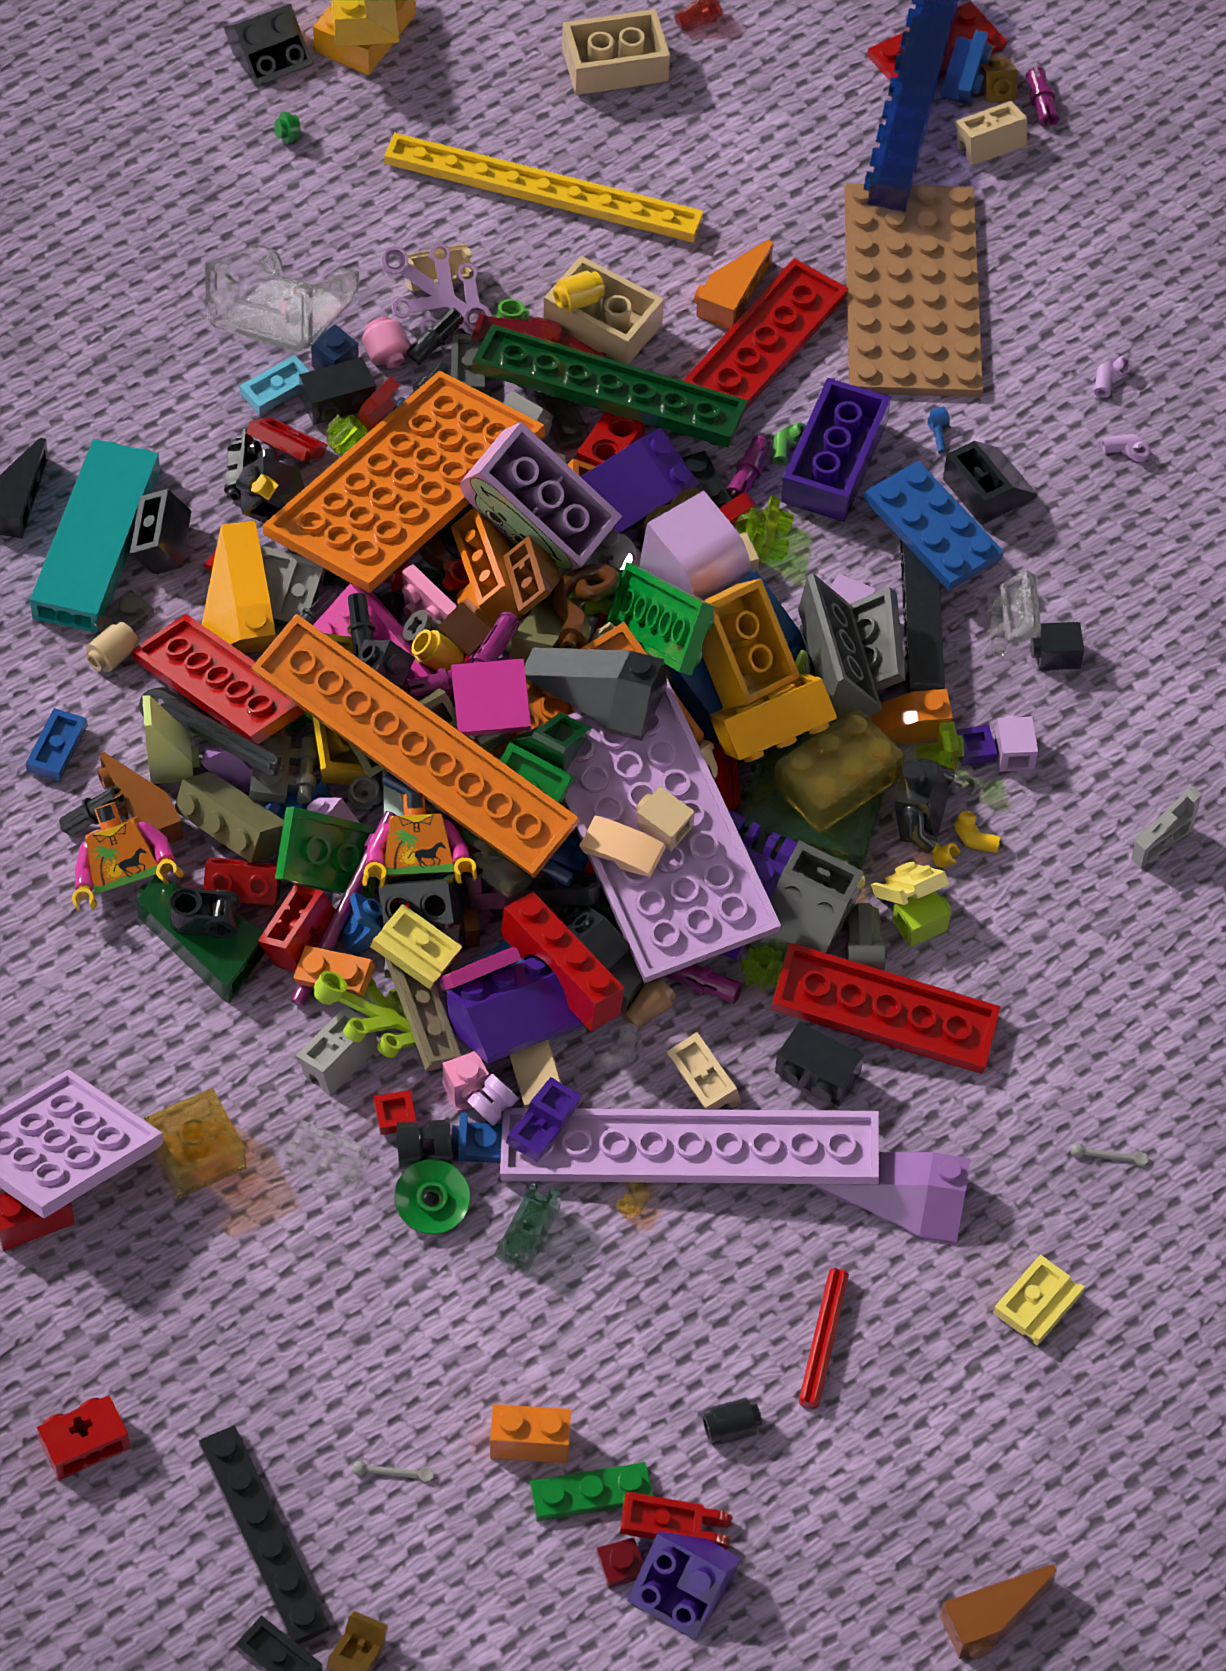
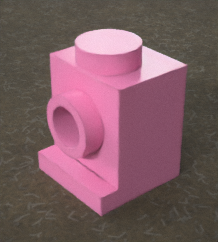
M475 1051L443 1063V1086L457 1114L473 1108L467 1100L474 1092H480L485 1087V1080L489 1077L481 1057Z

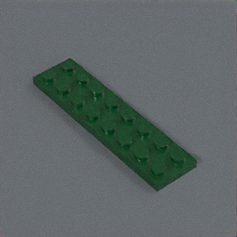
M493 324L479 347L471 367L472 372L482 374L488 378H496L521 388L533 389L546 393L551 397L563 398L585 407L610 412L615 416L630 418L643 422L648 426L660 427L682 436H690L707 441L712 445H720L729 448L741 422L748 401Z

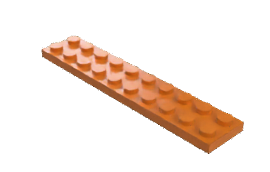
M297 613L251 667L252 672L415 792L422 793L426 800L533 878L536 877L580 822L579 818Z

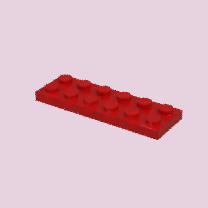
M793 258L683 381L748 400L747 410L847 298L848 287Z
M187 614L178 618L131 650L134 661L220 723L257 744L267 740L271 735L306 712L255 675L251 670L255 663L254 660Z
M789 942L770 1010L983 1074L1001 1006Z

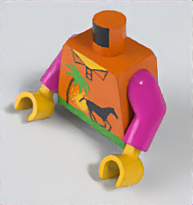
M422 793L404 794V816H390L388 823L378 827L367 847L366 867L362 882L364 886H367L369 877H377L382 888L387 877L450 873L455 871L456 882L462 883L461 873L470 872L473 875V879L476 880L477 870L475 862L470 858L465 840L453 823L443 820L442 814H426L425 797Z
M115 802L94 809L101 829L85 836L86 840L80 845L75 866L76 891L72 895V902L76 910L80 912L81 901L89 899L90 907L94 910L97 907V900L92 893L93 889L96 894L156 874L159 879L169 885L167 880L168 872L173 870L181 878L183 870L174 862L175 858L168 838L149 822H141L138 816L121 822Z

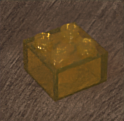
M213 1088L144 1117V1121L163 1134L164 1143L154 1150L153 1153L178 1199L247 1169L245 1147Z

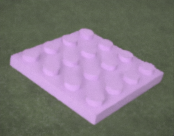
M68 1069L0 1109V1188L42 1218H46L164 1145L163 1134Z

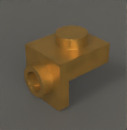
M990 56L988 64L983 63L980 72L981 75H984L986 101H1015L1017 99L1018 69L1005 56Z
M352 1611L348 1617L344 1634L329 1655L326 1668L332 1671H371L383 1651L388 1630L387 1624L357 1611Z

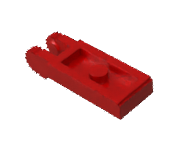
M626 1492L619 1534L655 1540L657 1533L661 1531L708 1539L728 1550L730 1545V1538L728 1536L702 1531L701 1525L703 1523L706 1526L727 1528L732 1526L733 1515L724 1511L704 1508L703 1504Z

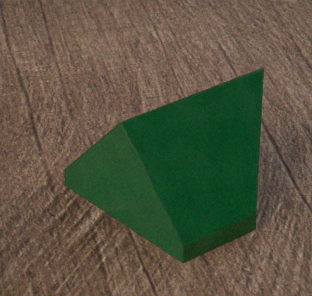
M560 712L545 724L501 743L508 746L511 742L550 764L567 771L592 728Z

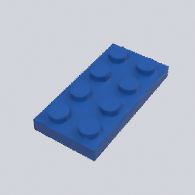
M919 460L867 489L864 493V500L948 591L1003 558L1004 551Z

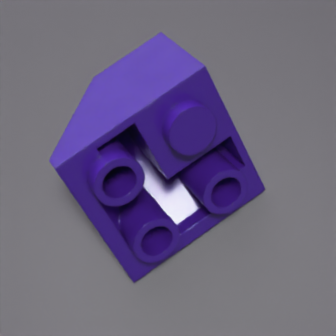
M660 1531L655 1537L627 1601L696 1640L726 1593L742 1558L708 1539Z

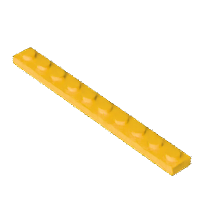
M395 132L384 155V164L692 243H694L703 220V210Z

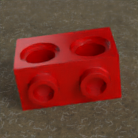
M605 412L578 449L576 460L598 466L638 439L644 437L645 424Z
M210 857L205 862L203 890H227L236 893L243 903L276 905L280 900L281 880L275 879L277 863L260 861L250 863L247 860Z

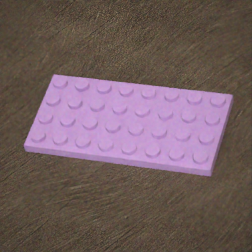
M668 679L666 690L642 741L609 733L600 728L598 722L586 714L582 716L577 713L568 715L592 728L586 741L566 771L573 775L575 779L563 799L566 808L579 818L580 822L575 828L581 841L595 815L645 833L637 827L636 807L647 793L652 795L660 786L695 811L694 826L672 852L667 848L665 849L651 878L621 870L614 861L587 854L602 884V889L622 934L630 945L631 954L644 983L781 931L778 917Z

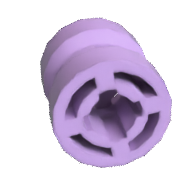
M492 1073L485 1080V1087L480 1092H474L467 1102L494 1126L501 1119V1112L506 1107H512L519 1098Z

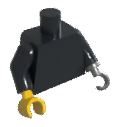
M274 449L260 451L257 455L258 459L252 464L245 466L236 480V487L241 490V513L263 523H266L305 488L299 470L280 462L278 453Z
M930 759L907 761L903 765L894 799L900 840L913 843L927 854L931 852L933 861L939 868L954 865L957 862L952 857L960 854L958 846L954 843L944 846L937 844V837L950 791L949 788H954L955 786L962 787L964 781H967L972 786V791L968 795L972 796L977 790L976 781L968 775L959 778L957 771Z

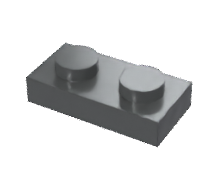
M452 334L451 377L485 394V376L471 371L472 361L483 341L472 343V334Z

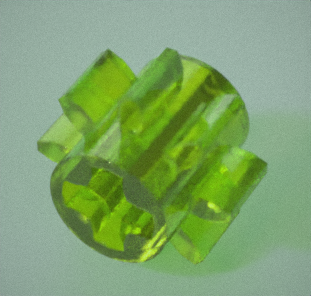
M338 414L327 425L328 430L326 432L329 436L326 438V441L333 451L342 456L368 433V430L362 421L354 415H349L343 419Z
M767 944L755 950L750 947L748 949V959L742 960L741 971L747 973L745 984L750 985L753 983L760 988L761 992L764 991L765 987L771 985L777 987L783 962H781L782 951H775L768 947Z

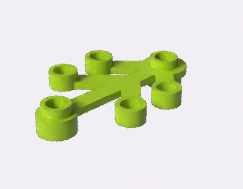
M332 971L321 973L314 984V995L319 1002L325 1005L340 1002L371 1016L364 1019L353 1017L349 1020L343 1030L349 1040L360 1043L368 1033L396 1028L405 1033L398 1035L384 1033L377 1043V1049L382 1055L394 1058L400 1049L417 1046L396 989H391L385 998L376 987L375 980L371 977L364 998L370 999L371 1002L346 991L347 983L339 974Z

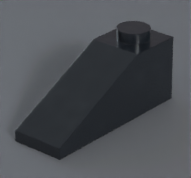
M38 438L0 474V535L23 539L49 459L45 438Z

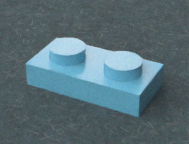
M294 355L241 384L240 394L261 415L300 393L299 374L310 371Z

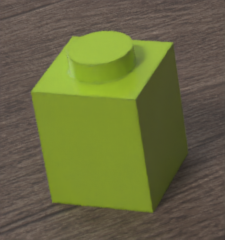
M936 891L919 899L908 897V903L905 905L894 904L892 921L910 948L948 931L949 920L952 915L951 907L946 898L940 897Z

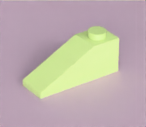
M150 695L142 696L151 783L182 782L183 779L192 777L193 768H200L198 746L191 747L190 733Z

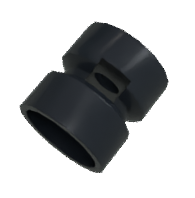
M449 1119L429 1120L426 1126L421 1127L418 1121L397 1122L399 1171H405L414 1163L428 1159L441 1160L452 1165ZM423 1139H433L434 1151L423 1152Z

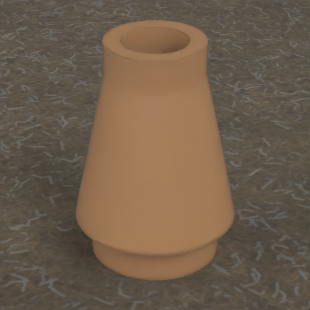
M660 978L649 981L643 985L622 1017L630 1026L638 1031L643 1025L673 1007L672 1001L676 998V994Z

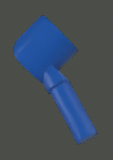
M943 406L931 410L927 420L930 430H933L938 453L946 452L942 427L950 424L948 411Z

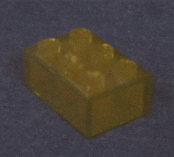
M856 708L829 728L778 760L775 765L773 786L821 833L898 781L902 773L905 754L859 708Z

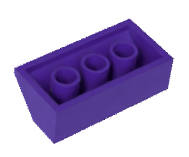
M538 956L529 958L509 968L498 970L475 981L466 982L462 986L447 991L448 1018L453 1032L487 1063L584 1026L582 1021L568 1008L566 995L558 977L551 967Z

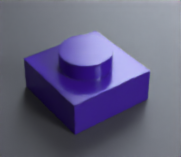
M989 725L955 730L953 738L961 766L996 762L998 753Z

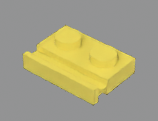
M908 862L896 867V873L885 877V884L874 882L871 884L876 898L905 905L908 903V897L919 899L949 885L945 871L930 868L929 865L922 866L915 862Z
M404 904L399 907L370 945L372 949L429 989L445 972L462 948L460 944Z
M1040 1254L997 1303L993 1314L1023 1336L1026 1334L1038 1346L1083 1294L1085 1286L1073 1282L1070 1279L1071 1276Z

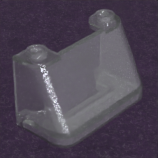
M255 245L205 262L206 316L209 323L218 330L291 351L299 352L311 347L356 298L359 291V272L347 268L334 271L330 279L314 285L283 277V263L280 255L274 249L262 245Z

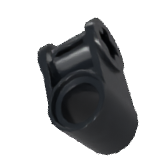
M188 887L179 888L171 894L169 899L170 925L174 931L184 935H205L220 939L231 938L237 933L238 926L235 923L236 910L240 907L241 899L236 893L227 890L212 891ZM183 909L192 910L188 913L180 912Z

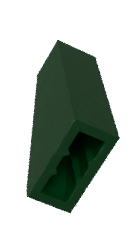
M156 874L149 884L145 883L142 885L136 895L135 901L137 903L138 918L222 1000L230 1003L266 954L258 942L265 930L235 915V923H237L238 929L236 935L231 938L220 939L205 935L177 933L170 925L169 899L175 890L183 887L168 880L169 885H167ZM188 909L180 910V912L188 913L192 911Z

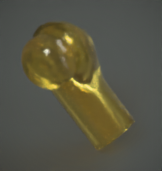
M626 1182L629 1190L623 1195L622 1200L618 1198L616 1202L617 1210L623 1217L634 1218L640 1215L651 1196L646 1182Z

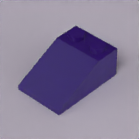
M661 428L638 439L581 476L588 485L622 515L612 528L619 534L645 521L647 516L656 508L671 504L673 499L683 490L696 487L699 484Z

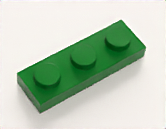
M646 1462L530 1480V1491L536 1522L623 1508L626 1492L653 1496Z

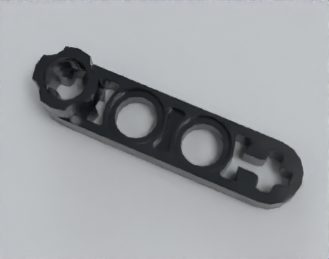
M475 861L477 870L476 880L473 879V875L470 872L461 873L462 883L460 885L463 906L468 909H504L507 905L531 892H534L548 907L593 905L603 898L602 884L597 875L593 873H573L575 874L574 879L568 887L547 875H536L535 878L530 875L492 877L491 867Z

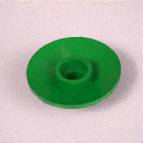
M428 1159L414 1163L402 1173L395 1187L394 1203L398 1215L411 1229L429 1235L442 1234L455 1228L465 1217L470 1204V1190L465 1177L456 1167L441 1160ZM428 1194H434L438 1198V1203L435 1206H429L425 1203L424 1197Z

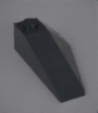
M533 647L524 665L526 682L553 699L559 698L572 706L574 712L581 716L586 714L597 721L598 726L605 731L642 741L667 687L664 659L628 650Z

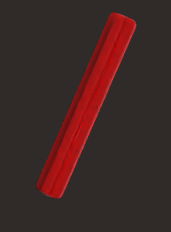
M831 1268L828 1273L799 1397V1404L805 1408L817 1409L820 1404L849 1278V1273L843 1269Z

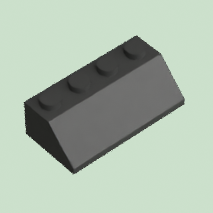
M812 573L807 576L798 608L802 622L800 631L808 643V659L815 667L817 677L822 678L836 713L837 719L831 722H837L848 731L880 712L882 707L851 604Z

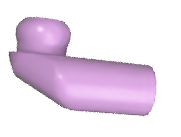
M1120 356L1101 364L1097 369L1094 394L1096 396L1109 397L1112 383L1123 379L1131 371V360L1126 356Z
M1135 434L1102 437L1101 439L1104 454L1121 452L1136 462H1143L1149 458L1151 453L1150 445Z

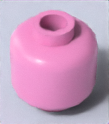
M380 317L366 325L362 342L371 362L377 366L386 365L388 369L403 364L405 362L404 357L407 355V350L411 345L402 324L389 317Z

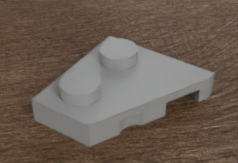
M262 546L261 553L273 621L287 625L296 613L302 616V610L304 608L309 609L316 602L326 569L303 556Z
M1191 786L1149 828L1144 829L1137 835L1133 841L1134 848L1131 859L1140 868L1193 831L1202 794Z

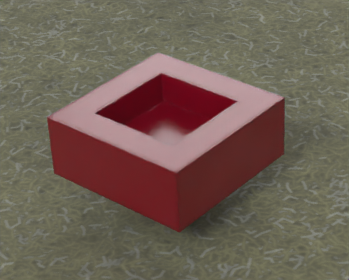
M635 1537L600 1546L596 1549L608 1588L636 1581L643 1566V1561Z

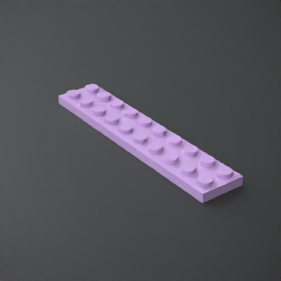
M505 1108L503 1110L500 1161L501 1181L879 1184V1111L576 1108L559 1135L537 1163L506 1144L508 1134L529 1108Z

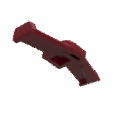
M479 313L471 337L472 343L483 341L493 324L604 358L606 357V353L602 351L599 353L562 332L561 326L558 323L541 317H533L530 321L485 316V313Z

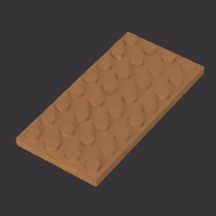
M845 183L848 383L879 394L982 397L983 382L974 187Z

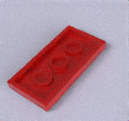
M969 1L868 48L867 56L899 93L904 96L946 76L958 37L973 40L975 30L988 33V45H992L991 54L1006 48L1007 40L973 2Z

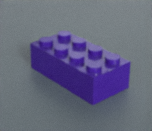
M827 377L784 474L781 502L845 522L888 423L891 397Z

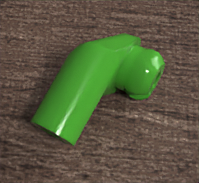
M796 422L794 425H789L776 433L772 463L774 465L786 466L789 463V451L797 447L806 427L805 424Z

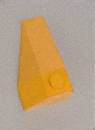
M255 520L221 525L202 619L204 627L243 654L265 651L276 638Z

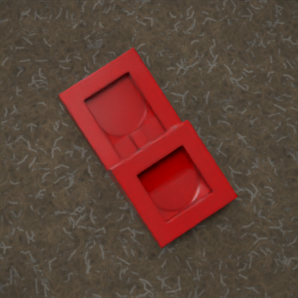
M392 376L362 405L357 417V431L360 434L364 435L373 429L396 406L389 397L400 385Z

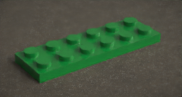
M626 562L620 578V586L615 593L605 625L610 622L614 626H618L625 622L646 653L662 658L666 665L678 672L692 676L694 667L698 666L702 658V644L705 635L713 626L715 607L643 567Z

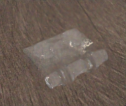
M1027 569L1000 584L1001 595L997 592L987 595L988 604L985 606L986 619L990 621V630L987 635L988 643L992 645L994 656H1004L1007 653L1006 644L1010 643L1013 646H1017L1042 632L1036 576Z

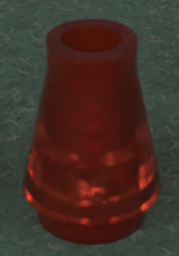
M694 0L681 11L675 13L674 19L681 31H684L688 28L717 22V18L723 16V11L718 0Z

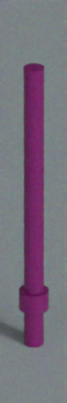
M385 811L378 827L388 823L390 816L397 815L391 811ZM374 834L369 835L363 847L366 851L317 948L332 951L352 911L350 896L355 892L360 894L364 887L362 880L366 867L367 847ZM298 984L291 1001L298 1006L304 1007L313 987Z

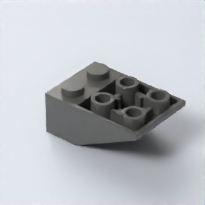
M799 840L770 899L781 924V931L753 941L751 946L784 962L789 942L828 954L865 885V872Z

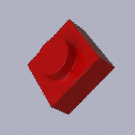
M410 1090L373 1096L380 1135L397 1133V1122L417 1121Z

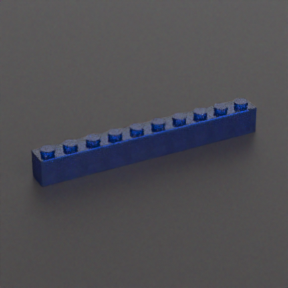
M912 0V5H916L915 9L909 8L906 20V27L910 28L909 32L903 31L900 50H903L904 53L903 55L897 54L894 73H897L898 77H891L888 96H891L892 100H885L882 119L886 120V123L879 124L876 143H880L879 148L873 147L870 167H874L873 172L867 171L863 190L869 191L867 205L906 212L959 0Z

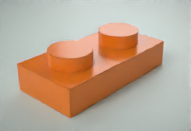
M305 945L293 979L299 985L314 988V984L322 972L332 971L344 978L347 983L346 991L364 998L376 965L368 958Z

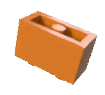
M493 1404L490 1459L568 1464L571 1409Z

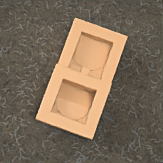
M596 815L579 845L585 854L614 861L621 870L650 878L666 849L663 842L643 832Z

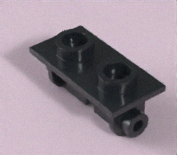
M243 429L242 439L234 438L227 448L226 467L231 471L226 472L224 492L231 500L241 498V490L236 487V480L243 468L258 459V453L262 451L259 441L246 434L247 429Z

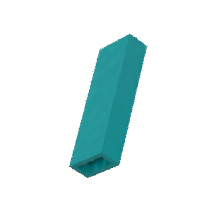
M92 440L30 598L32 619L94 633L100 632L130 553L140 496L153 493L160 474L159 453L151 452L145 448L119 445L113 441Z

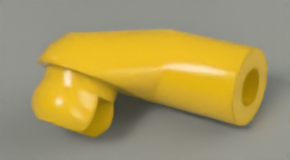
M970 811L960 812L957 815V821L954 822V828L965 846L997 854L1001 836L980 832L975 825L976 815Z

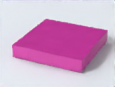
M524 659L451 665L458 731L465 736L531 731Z
M511 947L440 976L435 983L440 993L519 961L521 957L517 947Z

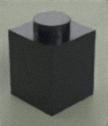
M1080 622L1039 623L1036 637H1031L1030 641L1031 657L1038 659L1039 670L1081 669L1085 650Z

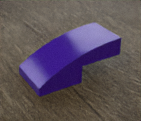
M550 1077L530 1101L528 1111L508 1134L506 1144L538 1163L573 1114L582 1096Z

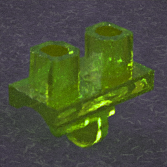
M772 495L769 498L768 507L761 509L759 512L757 509L751 508L748 513L740 515L736 523L737 530L741 534L747 532L750 541H753V547L759 557V564L765 557L781 562L789 550L790 542L775 536V532L786 536L793 524L794 514L779 509L781 499Z

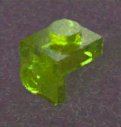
M940 722L937 742L916 745L917 760L930 759L956 771L958 758L964 756V740L962 735H957L955 722Z

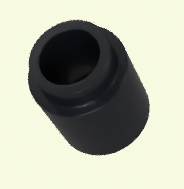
M747 1397L712 1406L709 1412L702 1413L704 1429L710 1444L719 1442L720 1445L755 1436L757 1435V1427L762 1425V1418L757 1403L750 1404Z

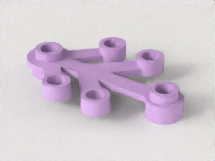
M436 244L429 252L430 260L436 267L439 284L409 264L408 255L402 248L394 246L385 250L381 257L383 270L391 275L401 274L430 295L410 300L404 297L398 298L392 305V312L397 318L404 319L415 312L445 307L449 309L455 308L464 317L463 323L457 329H463L467 334H472L475 325L471 324L470 315L485 313V316L492 317L489 308L479 302L475 280L477 269L473 264L464 263L456 272L457 279L464 286L466 303L455 296L448 262L450 250L445 244ZM438 248L443 249L446 254L445 259H436L434 250ZM390 256H396L399 259L400 265L393 268L388 264ZM463 268L471 269L473 273L471 279H464L462 277L461 270ZM400 302L406 303L408 312L405 314L399 313L396 309L397 304ZM434 317L424 318L419 325L421 335L425 332V322L429 321L435 324L438 320Z

